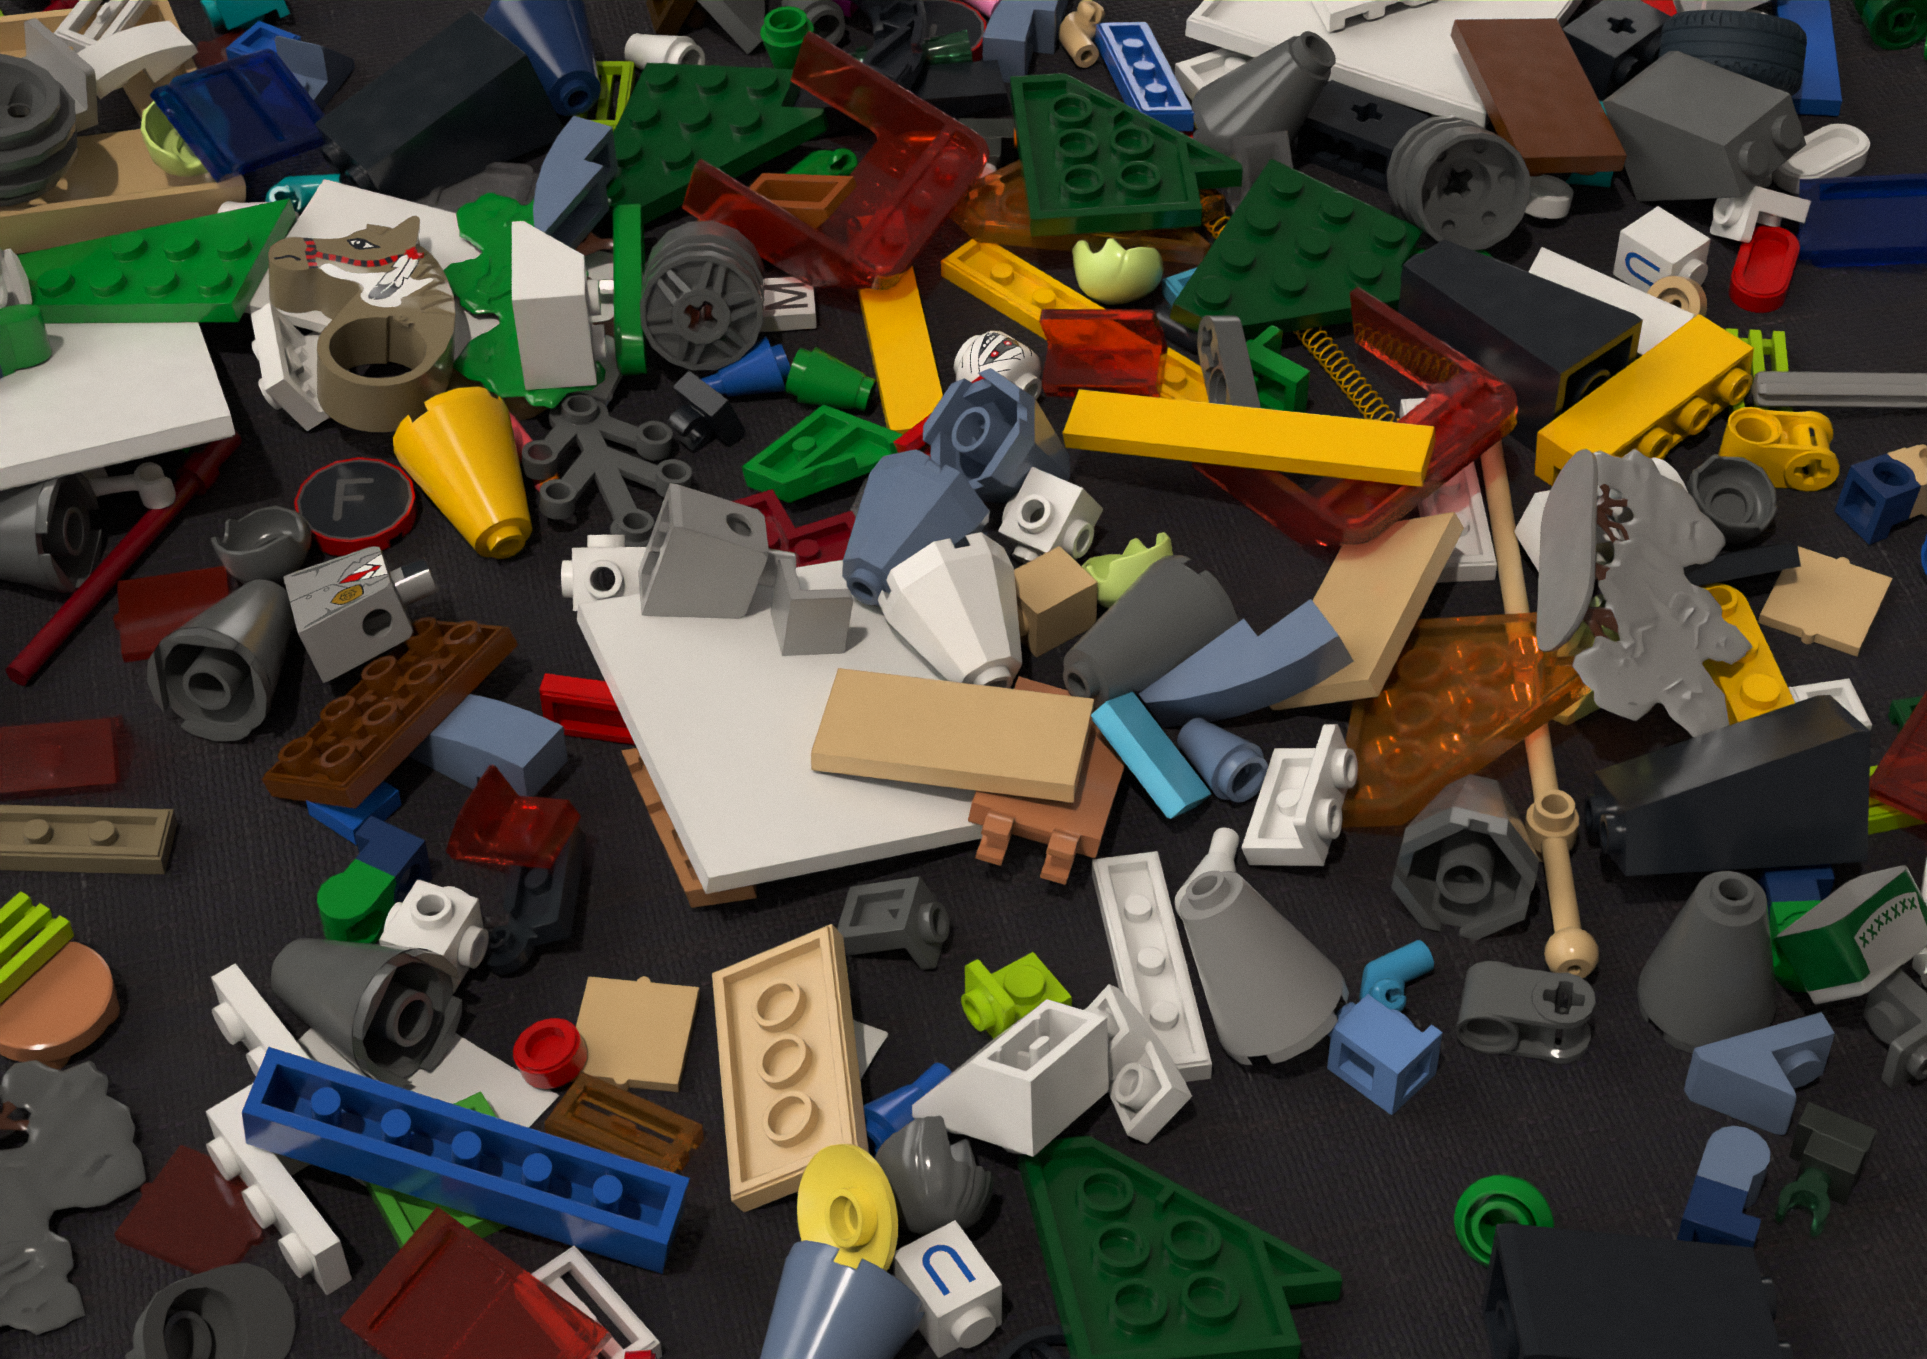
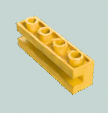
M1698 314L1537 432L1535 475L1553 486L1558 474L1567 461L1575 453L1583 449H1588L1592 453L1603 451L1620 458L1624 457L1631 450L1636 449L1646 457H1656L1663 460L1671 448L1690 434L1696 435L1701 432L1709 420L1727 406L1736 405L1744 399L1753 381L1750 374L1754 347Z

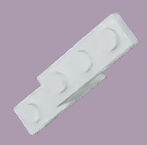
M236 963L211 977L220 1005L212 1009L213 1017L230 1044L234 1045L242 1041L250 1052L246 1054V1058L255 1076H257L268 1047L310 1059ZM253 1084L206 1111L215 1137L214 1140L206 1144L207 1150L214 1164L227 1181L238 1176L247 1189L242 1191V1196L257 1223L263 1229L274 1224L283 1238L278 1240V1245L294 1273L299 1278L310 1273L324 1293L329 1295L352 1280L341 1242L291 1177L310 1164L246 1144L242 1110Z

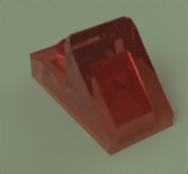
M490 764L462 807L449 839L446 852L451 859L550 869L581 819V815L571 802L566 799L519 796L495 765Z

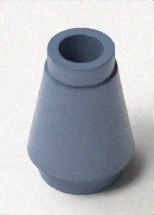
M1194 718L1183 726L1177 738L1178 747L1185 753L1186 757L1218 798L1224 800L1231 799L1234 802H1244L1260 791L1268 764L1258 745L1209 723L1203 718Z

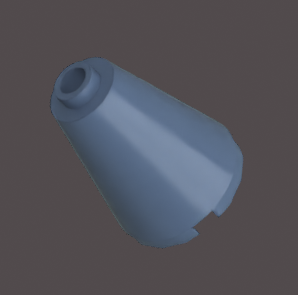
M808 1240L796 1242L785 1260L760 1359H893L919 1328L925 1313L919 1312L923 1303L903 1282L863 1258L857 1269L834 1262L840 1248Z

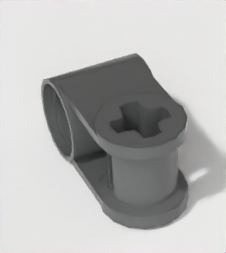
M1499 961L1476 963L1468 969L1465 976L1456 1026L1457 1038L1465 1046L1485 1054L1504 1053L1542 1059L1555 1064H1568L1579 1060L1587 1053L1590 1046L1591 1030L1587 1021L1592 1017L1595 1010V992L1588 982L1580 976L1570 973H1553L1513 967L1510 964ZM1564 991L1568 993L1567 1008L1560 1007L1561 994ZM1556 1029H1563L1560 1045L1555 1044Z

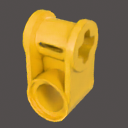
M1744 407L1735 410L1729 416L1718 455L1743 457L1762 467L1774 487L1817 491L1828 487L1839 475V461L1835 453L1830 451L1829 445L1833 439V426L1829 418L1822 413L1814 411H1773L1755 407ZM1809 428L1814 430L1815 436L1810 437ZM1807 466V469H1808V474H1807V475L1803 473V468H1802V467Z

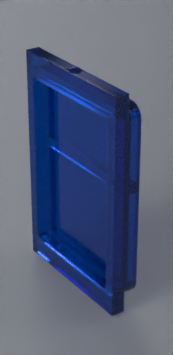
M271 49L259 50L176 76L169 84L154 88L150 94L153 101L217 183L319 148L325 144L314 125L325 116L280 56Z
M1927 173L1799 179L1798 198L1811 201L1805 223L1799 222V232L1796 237L1800 244L1799 260L1811 259L1812 264L1816 267L1927 263Z

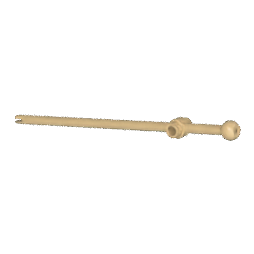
M1483 420L1478 424L1476 433L1534 803L1527 810L1524 828L1539 861L1544 863L1555 932L1545 945L1544 956L1551 972L1570 973L1585 978L1594 971L1599 962V948L1594 937L1581 929L1569 850L1576 843L1579 815L1575 809L1573 798L1558 788L1518 538L1514 533L1516 525L1500 427L1492 420L1491 437H1488Z

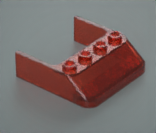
M809 30L803 38L790 81L869 128L877 137L875 145L849 175L854 176L857 187L834 213L815 229L700 158L694 166L682 208L702 221H715L737 229L754 244L759 256L809 286L818 288L887 290L896 286L980 179L989 159V147L984 138L974 130Z
M1356 287L1350 292L1355 343L1430 393L1423 402L1396 422L1434 426L1436 442L1423 486L1418 487L1326 476L1308 491H1304L1278 471L1192 462V467L1294 541L1305 546L1359 545L1375 539L1515 428L1518 421L1517 396L1508 384L1360 287Z

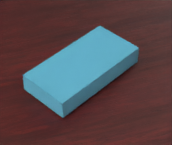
M1134 692L1106 701L1091 714L1092 721L1167 818L1172 819L1196 808L1212 794Z

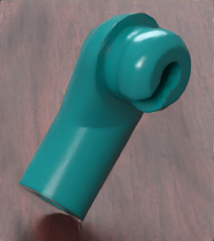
M341 174L285 177L268 190L265 202L290 198L294 211L301 214L323 180L326 179L342 184Z

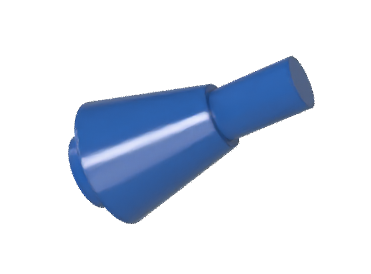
M764 337L755 343L739 361L717 369L718 373L701 378V380L722 396L727 395V397L786 392L783 380L788 378L791 367L782 344L771 347L767 337Z
M934 1063L911 1085H905L863 1105L868 1150L874 1159L885 1140L916 1119L912 1116V1105L952 1073L948 1067L941 1063Z

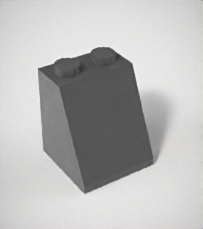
M1668 51L1602 101L1607 117L1627 154L1624 165L1637 201L1742 197L1807 145L1802 132L1801 122L1798 119L1789 93L1679 51Z

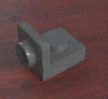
M918 876L851 886L837 930L843 935L846 956L906 948L920 969L927 970L934 969L937 966L943 942L949 934V918L945 907L936 900L924 881Z
M1898 968L1869 991L1863 1014L1875 1035L1883 1042L1890 1044L1881 1080L1891 1090H1894L1913 1077L1917 1080L1927 1078V993Z

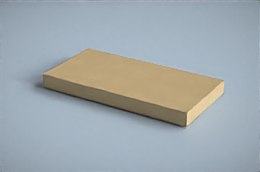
M1455 512L1350 530L1313 602L1337 632L1354 662L1319 684L1286 700L1270 705L1272 710L1379 696L1464 529Z
M838 668L811 750V770L1074 803L1092 725L1091 714L1094 712V699Z
M832 924L712 973L731 1201L743 1212L798 1192L802 1175L808 1163L815 1154L825 1147L836 1144H852L869 1153L843 935Z

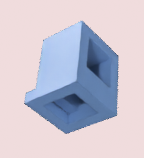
M1369 994L1357 1004L1353 1002L1347 1003L1337 1012L1338 1022L1331 1032L1328 1033L1331 1039L1327 1069L1390 1115L1399 1110L1436 1075L1443 1032L1433 1025L1429 1026L1422 1033L1414 1027L1413 1023L1403 1013L1387 1008Z

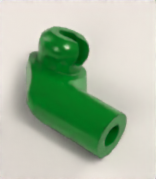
M838 148L834 151L818 150L809 154L785 174L855 177L859 163L855 153L846 148Z

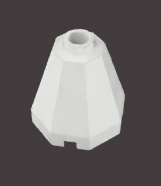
M982 532L965 535L970 546L956 549L950 538L934 541L890 570L886 581L891 592L888 594L883 590L881 591L878 598L879 605L886 620L948 681L1001 688L1011 687L1013 679H1015L1022 665L1014 567L1004 547Z

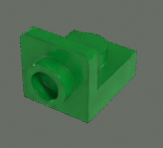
M1271 325L1257 338L1246 341L1260 407L1262 409L1306 413L1310 370L1281 356L1283 331Z

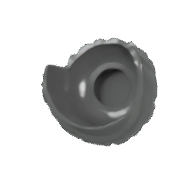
M926 1116L925 1118H917L885 1140L875 1156V1160L883 1169L893 1191L898 1215V1228L908 1235L923 1237L954 1220L965 1231L980 1220L992 1198L994 1178L991 1172L984 1171L981 1166H976L969 1140L964 1139L951 1146L949 1145L942 1116Z

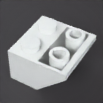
M1048 999L990 1041L912 1105L913 1118L942 1116L947 1132L968 1135L1001 1146L1008 1152L1026 1154L1033 1157L1109 1091L1107 1017Z

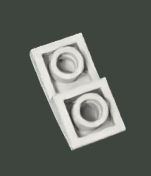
M162 21L135 26L117 32L84 48L77 54L93 67L96 75V94L102 99L111 91L124 86L131 77L141 70L155 83L165 75L175 72L198 51L194 44L170 21Z
M1108 984L1084 1010L1107 1017L1108 1093L1126 1134L1148 1144L1192 1095L1171 1056L1146 1020L1119 988Z

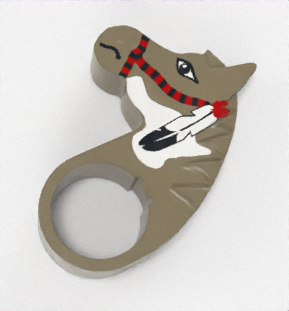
M418 216L409 217L395 228L367 224L366 229L356 231L343 238H285L273 244L268 252L269 300L271 304L289 313L321 311L326 317L332 319L321 332L317 341V398L321 408L329 417L342 425L367 432L396 431L400 422L408 414L413 423L427 412L424 402L435 395L446 392L452 378L456 320L454 296L447 277L438 261L431 253L420 246V218ZM387 362L398 363L412 369L405 374L389 378H370L347 371L359 365L387 364Z

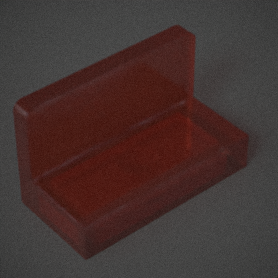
M1128 309L1041 310L1039 322L1048 342L1042 378V387L1046 396L1076 397L1080 389L1160 398L1168 346L1155 311Z
M109 715L0 724V793L120 782L116 730L123 728V716Z

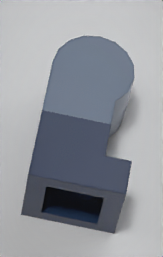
M1729 1126L1723 1127L1711 1135L1682 1217L1677 1240L1754 1247L1762 1219L1744 1214L1743 1211L1755 1204L1759 1198L1770 1163L1769 1147L1758 1133L1745 1127Z

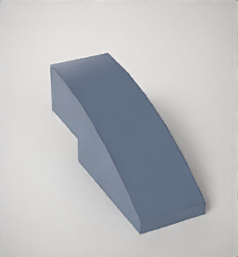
M1001 0L991 15L983 34V61L998 60L1004 82L1010 83V76H1026L1033 52L1055 53L1059 38L1058 30L1064 19L1068 0Z
M573 116L557 136L544 159L536 183L533 203L534 227L574 250L609 211L606 185L618 172L613 127Z
M1309 599L1259 636L1255 634L1246 620L1242 619L1141 691L1139 695L1163 728L1184 726L1194 718H1203L1207 722L1241 716L1286 700L1319 684L1354 662L1337 632L1315 603Z
M469 694L408 755L412 759L478 793L488 783H491L526 802H529L568 761L562 725L528 710L499 700Z

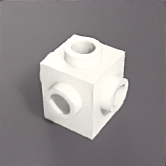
M1032 467L1018 494L1013 495L1007 502L1002 516L1003 523L998 532L1015 547L1012 556L1023 564L1058 546L1063 548L1076 561L1088 551L1094 537V526L1103 508L1082 487Z
M587 535L588 547L572 548V560L562 561L563 598H573V611H578V604L640 594L638 570L647 547H625V535ZM604 567L611 569L615 575V584L610 590L603 588L599 582V573Z
M417 879L403 903L397 902L391 908L379 942L380 945L428 949L443 955L458 972L459 979L451 977L454 994L468 969H474L481 963L487 950L489 935L488 931L483 927L479 898L469 896L466 892L455 887H440Z

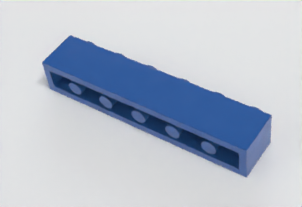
M268 1047L242 1110L245 1141L248 1145L660 1274L663 1273L685 1208L690 1180L688 1177L272 1047Z

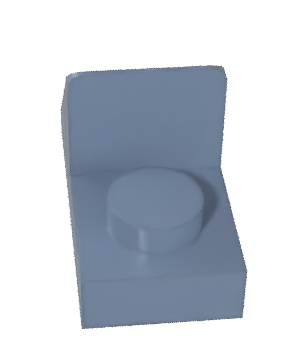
M276 36L275 45L280 71L255 101L258 119L307 130L355 68L354 59L324 46Z
M1820 1012L1696 1047L1693 1050L1684 1091L1692 1102L1773 1134L1785 1135L1788 1131L1796 1103V1093L1793 1088L1804 1086L1818 1076L1823 1075L1835 1033L1823 1013Z

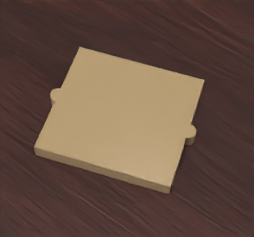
M1798 546L1801 567L1781 571L1760 613L1758 623L1801 637V641L1805 644L1815 642L1858 657L1890 589L1893 578L1850 564L1849 559L1845 557L1835 559Z
M645 976L640 977L637 981L588 977L576 1028L587 1049V1059L580 1073L569 1082L615 1086L618 1092H626L629 1088L679 1092L700 998L699 987L651 983L650 979Z

